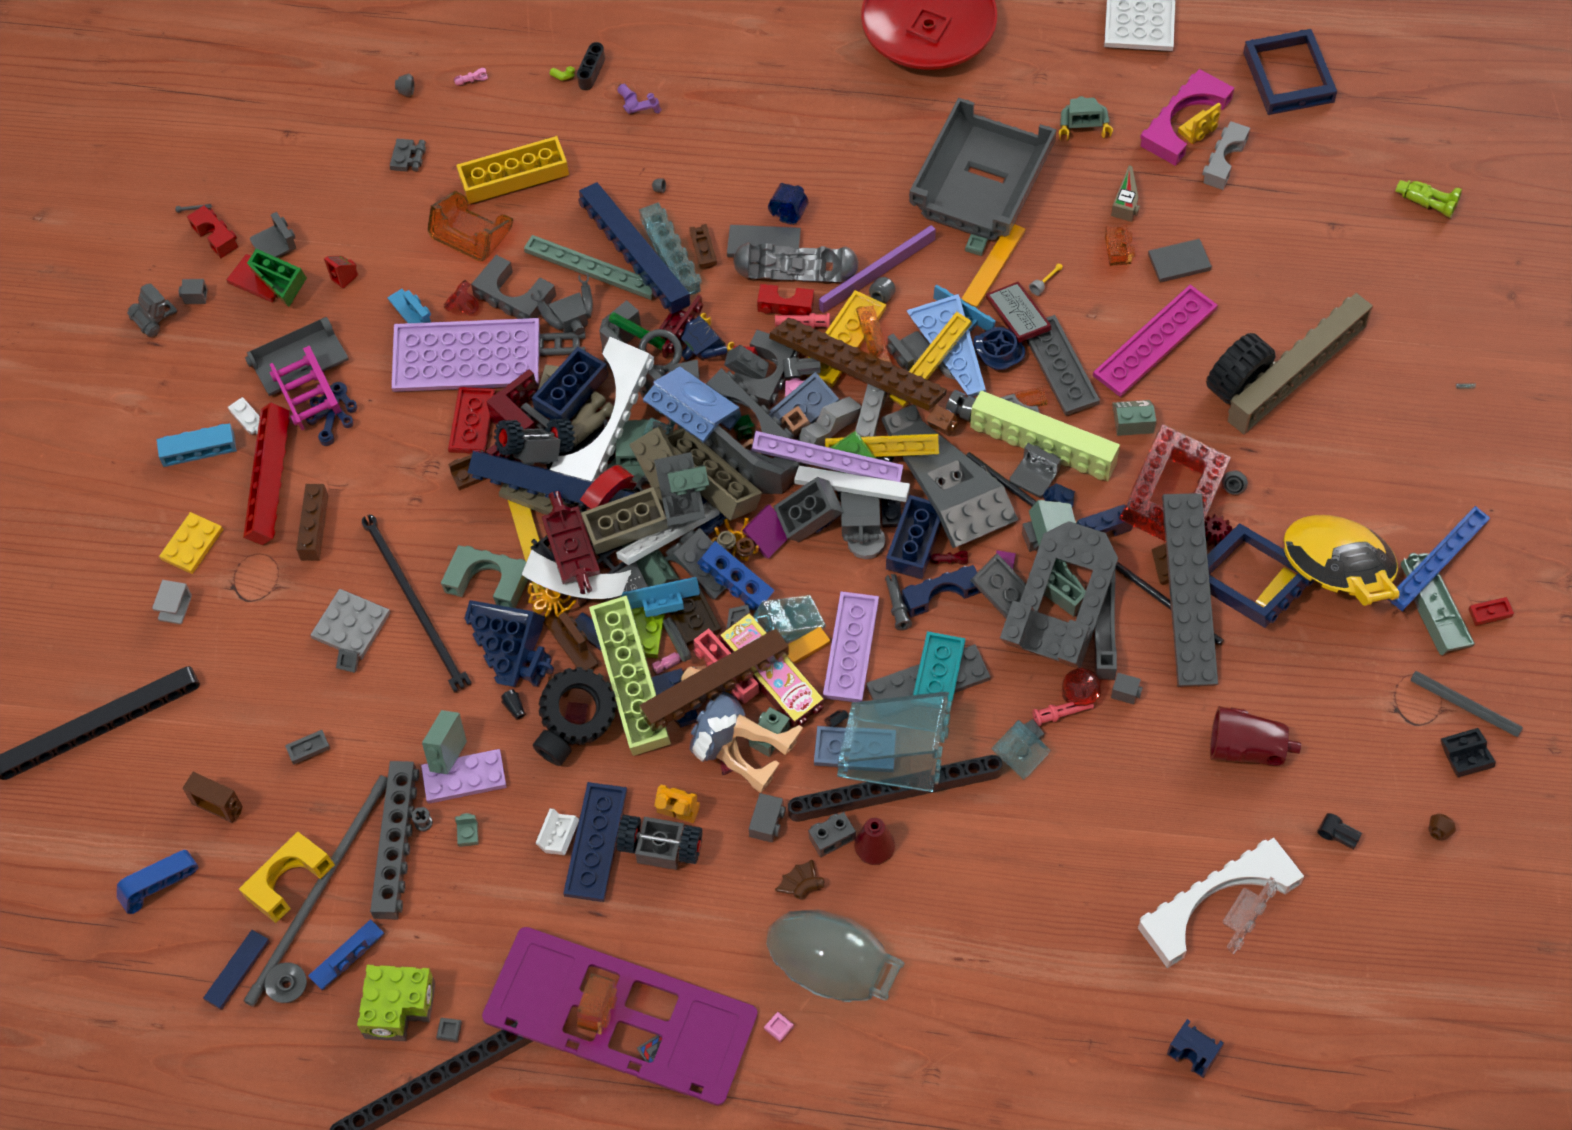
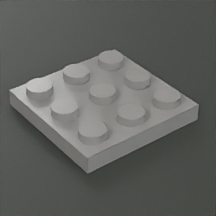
M339 589L311 633V638L338 650L344 648L360 652L359 659L362 660L389 617L390 610Z

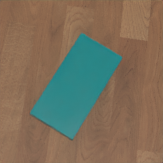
M927 631L912 697L913 704L951 711L966 638Z

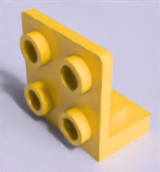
M1217 103L1207 111L1202 110L1178 127V133L1191 144L1202 140L1210 131L1213 132L1218 127L1221 104Z

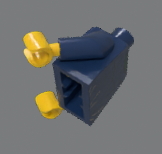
M702 313L696 319L686 324L681 339L687 347L682 351V356L688 361L694 354L701 360L726 355L734 347L735 343L729 342L726 347V343L710 327L711 317L707 318V314Z

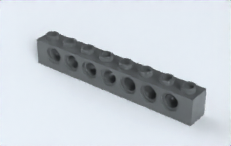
M390 761L370 909L374 919L398 920L399 913H402L403 910L401 893H405L403 877L404 874H407L408 864L405 861L406 855L410 854L408 837L412 836V824H410L412 812L415 810V807L412 805L413 799L417 797L415 781L419 780V769H416L414 762ZM401 782H407L406 785L399 786ZM405 800L404 803L397 804L398 801ZM402 818L401 822L394 823L396 819ZM395 837H400L398 841L392 842ZM392 856H398L394 861L389 860ZM396 875L392 880H387L388 876ZM387 894H393L390 899H384Z

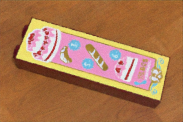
M749 612L719 634V640L733 653L767 632ZM788 656L781 662L771 664L767 670L759 671L753 675V678L759 683V690L775 709L790 718V726L792 728L798 725L803 726L808 721L809 716L812 714L817 715L824 708L825 699Z

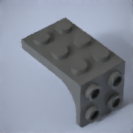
M700 528L696 531L692 529L679 539L680 542L671 546L665 552L667 556L664 559L666 561H675L691 577H697L698 584L714 600L726 587L718 584L711 574L702 571L699 567L700 565L697 564L698 560L713 542ZM716 562V566L719 569H723V565ZM731 574L732 580H735L737 576Z

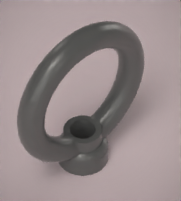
M656 329L648 332L641 339L638 349L645 351L648 342L655 337H665L673 343L675 354L671 362L664 366L653 364L652 367L661 376H664L666 372H669L670 365L680 362L682 346L679 339L672 332Z

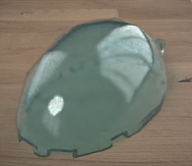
M819 909L789 911L780 916L768 928L766 944L774 963L792 981L812 993L825 998L852 1002L866 1001L875 996L886 1001L889 997L888 992L900 968H903L905 964L902 960L887 954L884 946L870 930L851 918ZM890 963L892 967L881 990L876 987L887 965Z

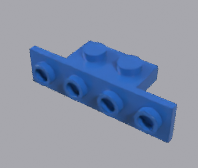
M370 919L310 973L308 977L323 991L385 933Z

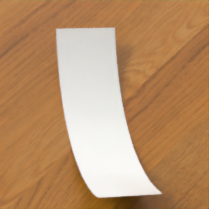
M531 550L522 575L545 588L562 594L588 599H606L622 595L631 570L622 573L598 574L588 577L592 591L587 593L585 587L586 594H581L577 581L562 584L556 563Z

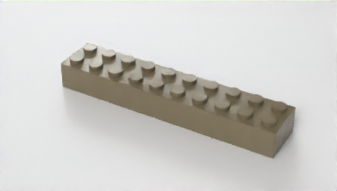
M1357 293L1352 297H1347L1339 308L1336 307L1332 310L1328 318H1323L1315 329H1310L1304 339H1299L1290 351L1287 350L1282 354L1280 360L1274 361L1265 373L1261 372L1257 376L1256 381L1252 384H1247L1240 395L1236 394L1231 399L1227 421L1242 434H1246L1367 327L1373 305Z

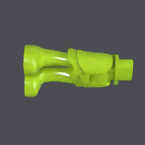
M1400 180L1395 192L1401 193L1402 197L1416 202L1427 209L1431 207L1441 212L1444 216L1451 218L1460 199L1462 189L1455 188L1451 193H1444L1422 182L1413 181L1411 183L1410 180L1408 182Z

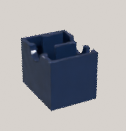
M1187 1019L1171 1042L1167 1055L1175 1059L1176 1062H1179L1181 1059L1190 1060L1193 1065L1191 1071L1204 1078L1220 1054L1224 1042L1220 1040L1218 1045H1216L1215 1039H1211L1198 1031L1195 1026L1190 1028L1188 1025L1191 1021Z

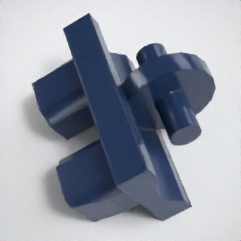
M538 646L537 651H529L527 660L531 664L529 667H522L519 673L524 680L529 681L535 687L539 686L542 677H545L546 673L552 674L554 671V667L550 665L552 662L551 656L545 652L544 647Z

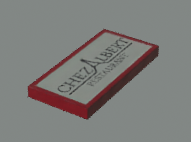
M1019 282L986 294V299L1007 328L1016 336L1018 343L1052 330L1051 324Z

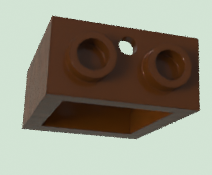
M192 772L182 788L192 805L228 822L233 823L235 818H238L242 812L243 806L234 790L196 772Z

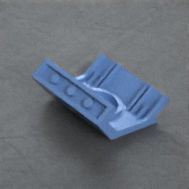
M681 367L654 381V385L643 398V402L651 405L656 411L664 414L703 443L719 423L731 431L741 418L740 408Z

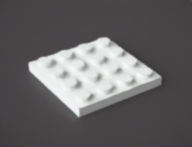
M1107 0L1104 47L1173 51L1175 0Z

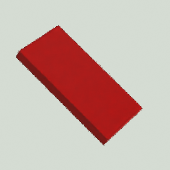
M460 387L458 389L448 446L449 452L471 454L475 450H483L486 453L491 425L486 401L496 394L495 389Z

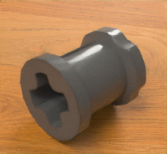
M418 807L412 812V820L416 829L423 832L429 830L433 824L429 811L424 807Z

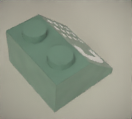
M1150 400L1112 402L1117 436L1154 433L1156 416L1154 405Z

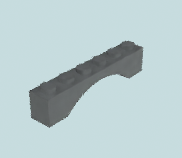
M721 368L706 383V385L729 401L742 404L753 410L760 422L763 433L792 439L794 436L787 428L783 430L780 427L782 423L775 416L773 418L769 416L771 412L764 405L760 407L757 404L759 400L752 393L750 395L746 393L748 389L741 382L739 384L735 382L737 378L730 371L726 373Z
M1115 570L1094 629L1095 679L1115 680L1117 671Z

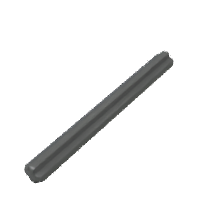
M1415 671L1411 677V681L1516 737L1520 735L1523 729L1519 724L1418 671Z

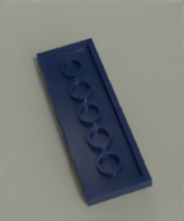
M587 782L563 892L564 897L598 902L605 901L618 838L617 834L628 791L627 787Z

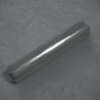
M670 617L664 619V628L681 660L684 662L690 660L692 657L673 619Z

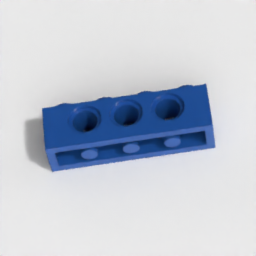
M716 541L697 562L702 571L711 574L718 584L728 588L731 595L740 598L745 605H749L750 610L755 612L764 605L775 591ZM716 562L721 563L723 565V569H719L716 566ZM731 574L737 576L738 582L732 580ZM746 587H750L753 594L748 593Z

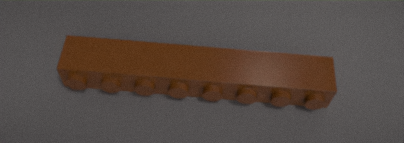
M777 628L640 704V713L652 732L657 729L661 730L674 719H681L688 711L696 710L704 702L716 699L725 690H732L737 683L751 679L755 673L767 670L775 662L783 661L789 655V646Z

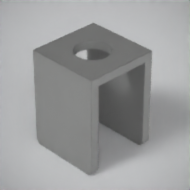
M162 580L152 607L154 611H160L159 621L175 624L183 623L192 597L187 584Z

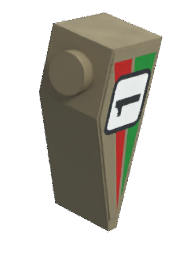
M1129 165L1113 203L1111 216L1132 222L1134 215L1137 216L1139 213L1140 205H1138L1139 197L1133 167Z

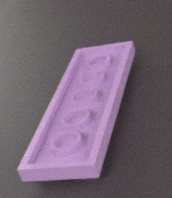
M840 592L823 698L862 703L879 596Z

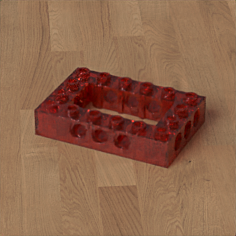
M1162 424L1152 442L1119 517L1120 520L1165 541L1163 507L1151 502L1150 499L1168 458L1172 459L1175 463L1178 462L1191 468V471L1195 470L1202 474L1197 481L1198 485L1193 493H1202L1204 520L1231 458Z

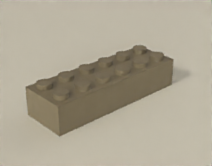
M684 428L666 434L676 455L691 452L694 467L705 465L709 485L706 486L705 490H701L700 494L731 521L757 509L762 492L706 444L701 442L700 439L685 431Z

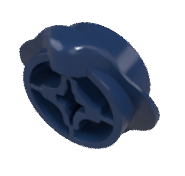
M995 327L974 337L975 351L980 355L984 363L992 369L1004 370L1025 359L1023 344L1018 343L1016 336L1007 328Z

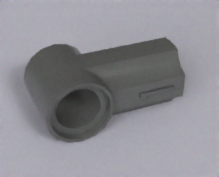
M813 358L783 359L785 379L798 378L801 375H810L815 372L817 374L821 373L820 361Z

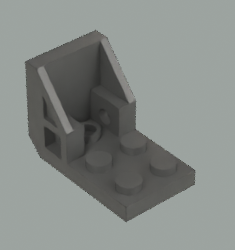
M688 452L655 459L654 462L668 526L706 518L700 491H695L692 488L688 489L686 494L676 495L675 492L671 493L667 473L693 468L692 453Z

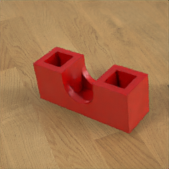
M203 205L187 216L191 228L200 237L207 233H212L207 237L211 249L220 258H223L238 247L235 233L232 230L229 231L222 220L217 219L212 209L208 210Z
M760 284L757 299L758 312L780 315L812 314L814 289L796 288L794 296L782 298L779 296L777 285Z

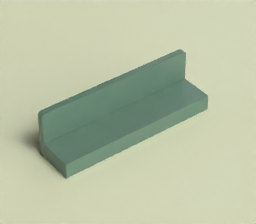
M636 541L622 545V547L625 548ZM659 549L636 561L648 587L679 580Z

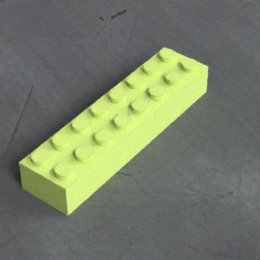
M980 391L971 408L970 428L977 432L986 433L995 439L1006 441L1013 446L1025 448L1027 443L1037 445L1042 450L1057 455L1061 459V465L1075 468L1079 472L1090 474L1099 480L1109 481L1117 465L1120 447L1118 443L984 391Z
M627 595L589 607L632 755L635 756L670 745L671 742L667 728L657 729L652 732L640 713L639 705L655 697L657 694Z

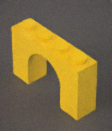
M297 832L239 890L246 900L273 922L277 923L291 909L285 900L274 891L275 883L280 875L291 868L303 867L321 879L335 864L327 853Z

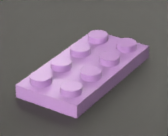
M500 749L458 757L448 774L430 772L428 764L421 765L428 804L507 788Z

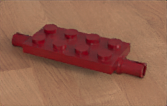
M555 491V498L552 492L548 495L553 507L552 512L541 516L562 584L577 581L581 594H586L585 587L587 593H590L592 587L588 577L600 574V570L579 507H566L563 504L561 493Z

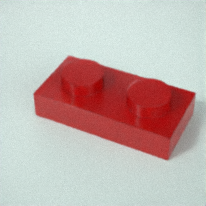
M1507 597L1470 605L1468 609L1475 626L1511 618L1514 615Z

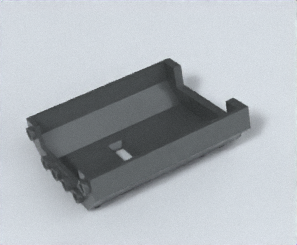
M958 98L910 189L909 202L913 206L917 205L922 210L921 214L932 221L989 240H995L1000 235L1008 236L1056 141L1057 130L1040 124L1038 135L999 121L975 115V103ZM972 167L1005 179L1001 183L968 172V170Z

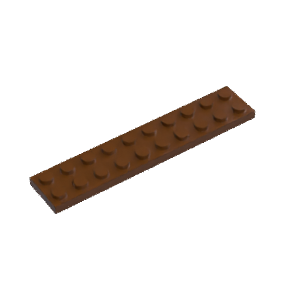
M789 317L773 329L769 335L771 340L927 411L933 408L947 392V389L939 384L932 383L921 376L908 372L906 369H901L888 361L881 360L875 355L868 354L857 347L848 345L842 340H837L826 333L817 331L811 326H806Z

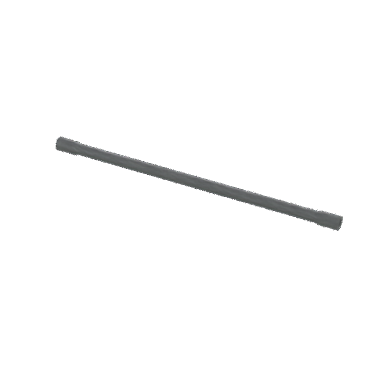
M380 775L371 789V793L331 857L335 866L315 883L257 981L252 985L243 1001L252 1007L256 1005L264 991L265 978L268 972L280 963L376 802L384 793L388 779L385 776Z

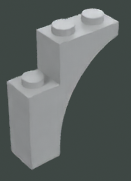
M846 397L824 406L817 421L802 428L798 441L823 446L826 438H831L847 425L857 421L862 406L851 397Z

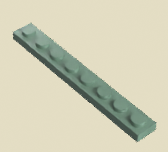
M534 235L530 237L524 247L525 253L584 275L587 273L589 277L650 300L654 296L650 287L643 283L641 276Z

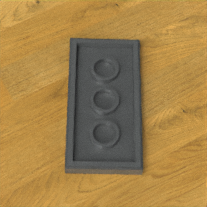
M730 225L727 257H734L738 247L747 242L752 245L768 243L775 246L799 249L801 228Z

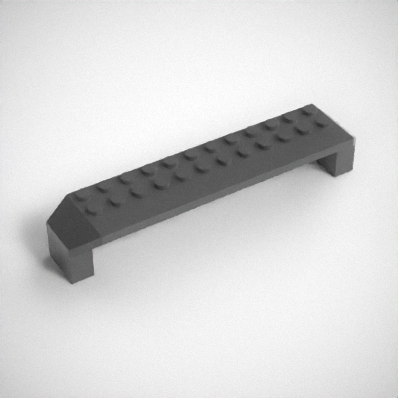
M627 300L610 313L615 312L641 326L639 310ZM609 315L602 319L599 330L602 353L609 337L626 344L636 337L610 323ZM604 357V363L607 364L608 368H611L607 359ZM653 368L648 370L646 382L639 390L643 398L654 385L653 382L662 377ZM666 417V418L668 419V421H670L671 423L674 422V421H672L671 419H669L668 417ZM719 425L704 442L711 450L758 488L762 494H783L794 484L798 467H806V463L780 457L770 458L745 449Z

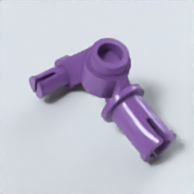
M621 84L618 87V93L625 100L623 108L628 114L653 108L655 113L661 112L659 101L654 97L653 93L647 95L648 100L638 102L636 99L637 94L631 91L626 84Z

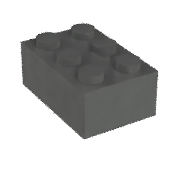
M820 477L814 478L773 506L787 539L797 542L802 541L843 513L830 481Z

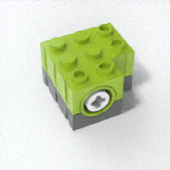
M367 965L366 978L363 985V998H361L359 1011L360 1017L357 1023L364 1039L406 1041L409 1021L430 1022L436 982L429 968L416 969V967L399 968L395 966Z

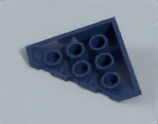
M469 600L464 619L468 625H472L475 631L472 635L477 645L483 647L486 653L483 656L489 668L494 669L497 675L494 677L497 684L516 687L521 677L519 674L521 668L525 667L528 662L527 655L529 651L534 650L541 635L545 617L534 611Z

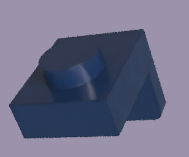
M1055 483L1045 490L1043 498L1045 501L1069 503L1073 508L1075 491Z

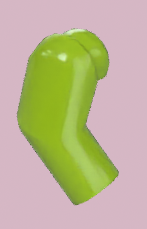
M569 66L566 68V71L562 72L553 67L549 74L564 81L575 76V68Z

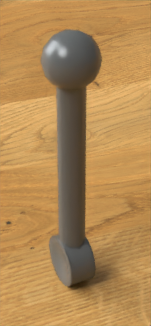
M205 204L207 208L212 207L211 204ZM203 205L176 206L175 211L180 213L183 210L199 209Z

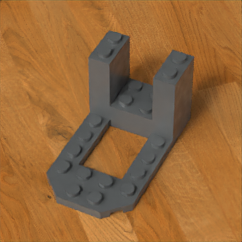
M1068 521L1043 534L1021 601H1012L1000 636V639L1006 645L1081 669L1118 562V557L1106 533ZM1056 559L1093 571L1076 621L1069 620V623L1038 613Z

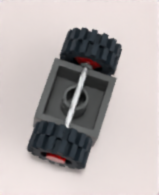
M568 419L549 420V423H547L548 428H545V430L523 429L522 426L520 427L521 423L517 420H503L498 422L496 425L497 429L494 431L496 433L494 439H496L495 446H497V451L502 455L512 454L514 458L520 459L526 465H533L534 462L542 464L557 462L559 453L569 452L572 449L571 446H574L572 441H575V437H573L575 431H572L574 427Z
M622 816L617 834V851L635 853L637 863L673 870H677L679 862L697 863L702 843V828L689 825L684 826V823L644 817L641 827L640 817Z

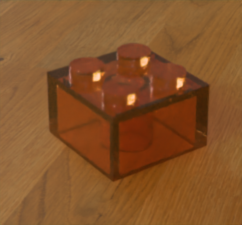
M590 973L577 1009L578 1028L602 1034L603 1028H608L611 1016H609L610 1011L615 1008L618 998L616 997L618 989L615 988V980Z

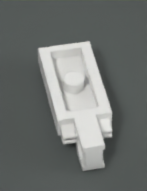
M243 397L228 406L231 414L249 434L258 433L260 416Z

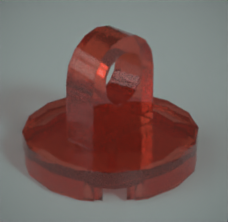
M463 280L457 286V290L444 303V309L449 312L455 306L464 314L473 315L479 309V303L467 292L471 284ZM466 302L470 303L473 309L468 308Z

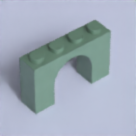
M458 545L441 581V585L445 593L463 597L471 578L476 573L486 569H493L502 574L493 595L496 605L516 608L528 582V578L522 575L526 561L523 559H512L503 554H492L487 550H476L471 546L464 547Z

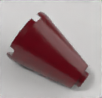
M870 818L866 821L856 836L854 843L855 852L864 863L870 865H880L892 857L895 850V841L881 819Z

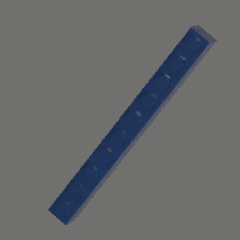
M598 182L579 190L580 198L578 201L580 206L587 210L589 217L596 221L598 228L605 232L607 239L614 243L616 250L623 254L625 261L632 265L634 272L641 276L643 283L650 287L656 298L660 299L664 309H668L671 314H674L690 306V293Z
M477 450L472 453L468 473L472 474V478L483 480V477L488 478L491 483L501 485L502 482L507 483L509 488L517 490L520 487L526 488L527 492L531 494L545 493L547 498H549L548 495L552 492L556 498L555 491H559L561 498L564 499L563 502L569 504L581 503V497L594 482L534 465H526L519 461ZM622 489L609 502L635 494V492Z

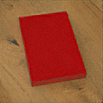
M245 254L226 279L227 283L272 303L277 295L253 273L247 264L251 255Z

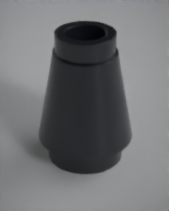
M511 689L502 694L501 703L516 720L526 715L518 692Z

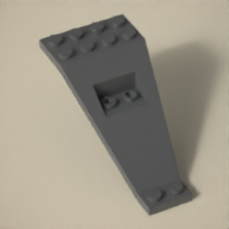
M914 404L881 418L889 436L938 434L922 421ZM938 434L939 454L902 456L937 512L952 548L1018 520L1004 486L941 435Z

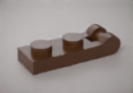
M707 224L697 228L689 227L699 268L717 265Z

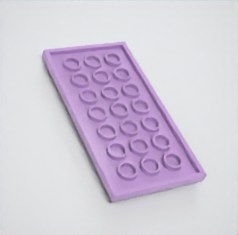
M539 318L394 324L392 391L459 389L460 387H506L528 369L534 373L536 385L539 386Z

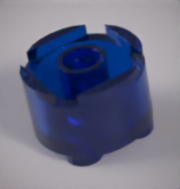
M780 183L768 204V210L773 216L776 214L780 217L779 221L786 224H795L801 219L809 204V200L801 186Z

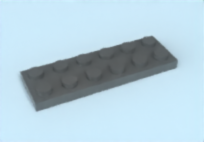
M1055 315L1047 317L1046 319L1051 324L1052 330L1026 341L1065 416L1099 405L1100 399Z
M975 644L963 650L954 693L990 681L991 676ZM920 664L866 683L880 719L920 706L912 703Z

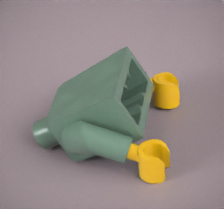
M1080 96L1077 99H1071L1070 105H1067L1061 111L1060 127L1062 128L1059 130V139L1061 140V135L1063 134L1067 135V140L1069 139L1067 127L1081 128L1102 125L1104 127L1101 136L1105 138V132H1108L1111 137L1113 128L1108 125L1110 121L1107 108L1099 104L1095 98Z

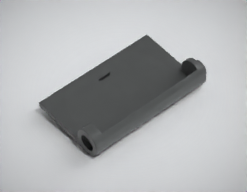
M324 317L246 352L245 360L249 367L253 366L266 392L271 396L282 391L278 381L274 382L269 373L272 371L269 365L271 363L274 364L276 370H279L299 361L306 355L303 348L309 345L322 372L348 361L349 358L337 339L328 318ZM305 365L280 378L285 385L309 374L313 368L311 365Z

